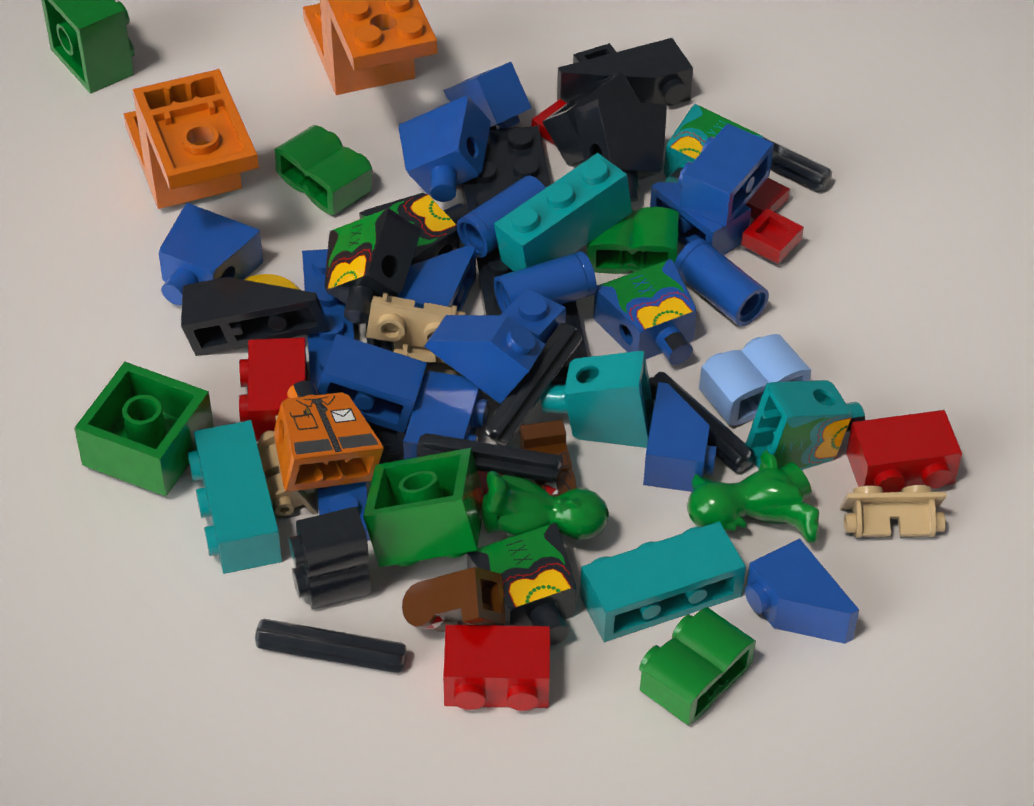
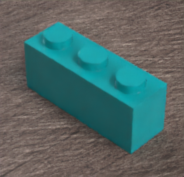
M596 153L494 223L501 261L513 271H517L573 254L632 213L627 174L599 153Z
M251 420L193 431L196 451L187 452L192 480L202 479L204 488L195 489L201 518L211 517L212 525L204 527L209 556L219 555L223 574L282 562L279 531Z
M719 521L704 527H692L682 534L658 542H646L636 549L612 557H600L590 564L581 566L580 598L605 643L700 611L705 607L709 608L742 597L746 565Z

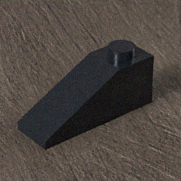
M673 38L558 67L557 100L561 99L566 103L597 81L619 72H623L640 103L665 104L668 106L691 99L693 67Z
M232 277L183 285L181 327L195 356L248 346V340L292 338L329 331L328 320L317 294L314 292Z

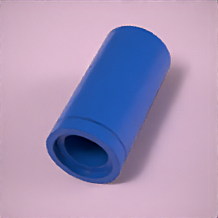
M525 176L461 217L457 221V232L463 245L476 247V257L483 258L497 249L498 243L494 223L546 187L537 178Z
M702 238L688 243L675 260V266L682 280L739 326H745L754 321L768 302L769 292L766 288Z
M579 251L497 276L494 279V291L501 313H503L526 288L563 305L595 295L597 282L588 256L583 251Z

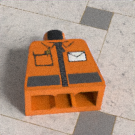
M300 381L292 385L287 392L288 398L281 402L274 428L275 443L285 491L291 492L372 481L375 465L379 464L384 448L350 396L342 392L318 395L315 385L310 381Z

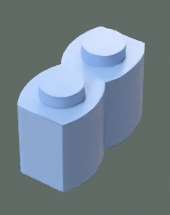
M772 334L752 339L742 350H732L711 356L701 366L699 390L729 425H740L755 418L766 383L810 381L811 369L780 334Z

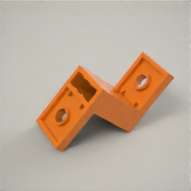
M320 0L318 4L303 7L305 24L335 95L415 79L414 59L438 54L437 39L418 0Z
M220 69L133 89L136 111L123 113L125 127L158 209L242 189L240 173L259 168L257 152Z

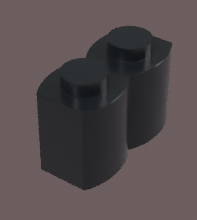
M357 506L296 520L297 535L289 537L288 540L292 559L296 567L292 568V575L298 597L307 596L311 609L370 595L368 543Z

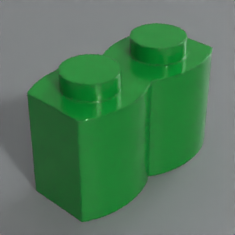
M312 125L275 148V166L279 176L293 189L305 193L314 205L327 214L335 215L372 191V166L369 160L363 154L357 153L348 147H343L341 140L335 133L327 131L321 126Z
M645 207L632 210L631 214L587 244V256L594 272L622 274L630 271L636 272L670 259L675 263L677 258L679 212L664 207Z
M708 607L703 608L694 616L688 614L675 627L671 640L661 647L658 645L653 646L643 657L639 666L641 671L639 690L682 722L691 725L712 706L721 693L728 690L746 672L753 662L756 640Z

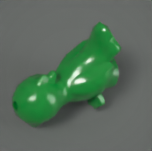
M766 450L760 456L761 464L759 471L751 474L741 482L724 483L711 481L697 474L694 475L691 482L693 491L688 497L687 511L690 519L697 527H704L720 521L725 531L734 532L737 527H747L743 517L749 516L767 523L791 524L802 533L807 543L815 544L818 539L819 510L803 501L811 495V485L804 472L795 463L789 462L780 468L775 456Z
M496 471L487 473L486 480L489 490L488 494H485L483 497L482 517L488 533L505 532L507 537L510 538L556 523L559 532L565 536L576 540H588L599 536L607 526L609 511L606 502L596 492L587 488H573L559 496H551L539 485L528 479L518 476H500Z

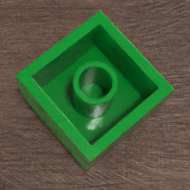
M41 0L51 51L90 94L134 75L131 57L135 55V51L128 37L126 27L130 23V18L122 2H116L115 0Z
M124 361L74 427L82 465L167 496L189 465L187 452L196 451L193 431L214 427L209 391Z
M471 448L375 465L363 518L379 567L391 565L410 566L420 560L443 556L458 558L466 555L467 552L478 550L483 518L482 501L485 494Z

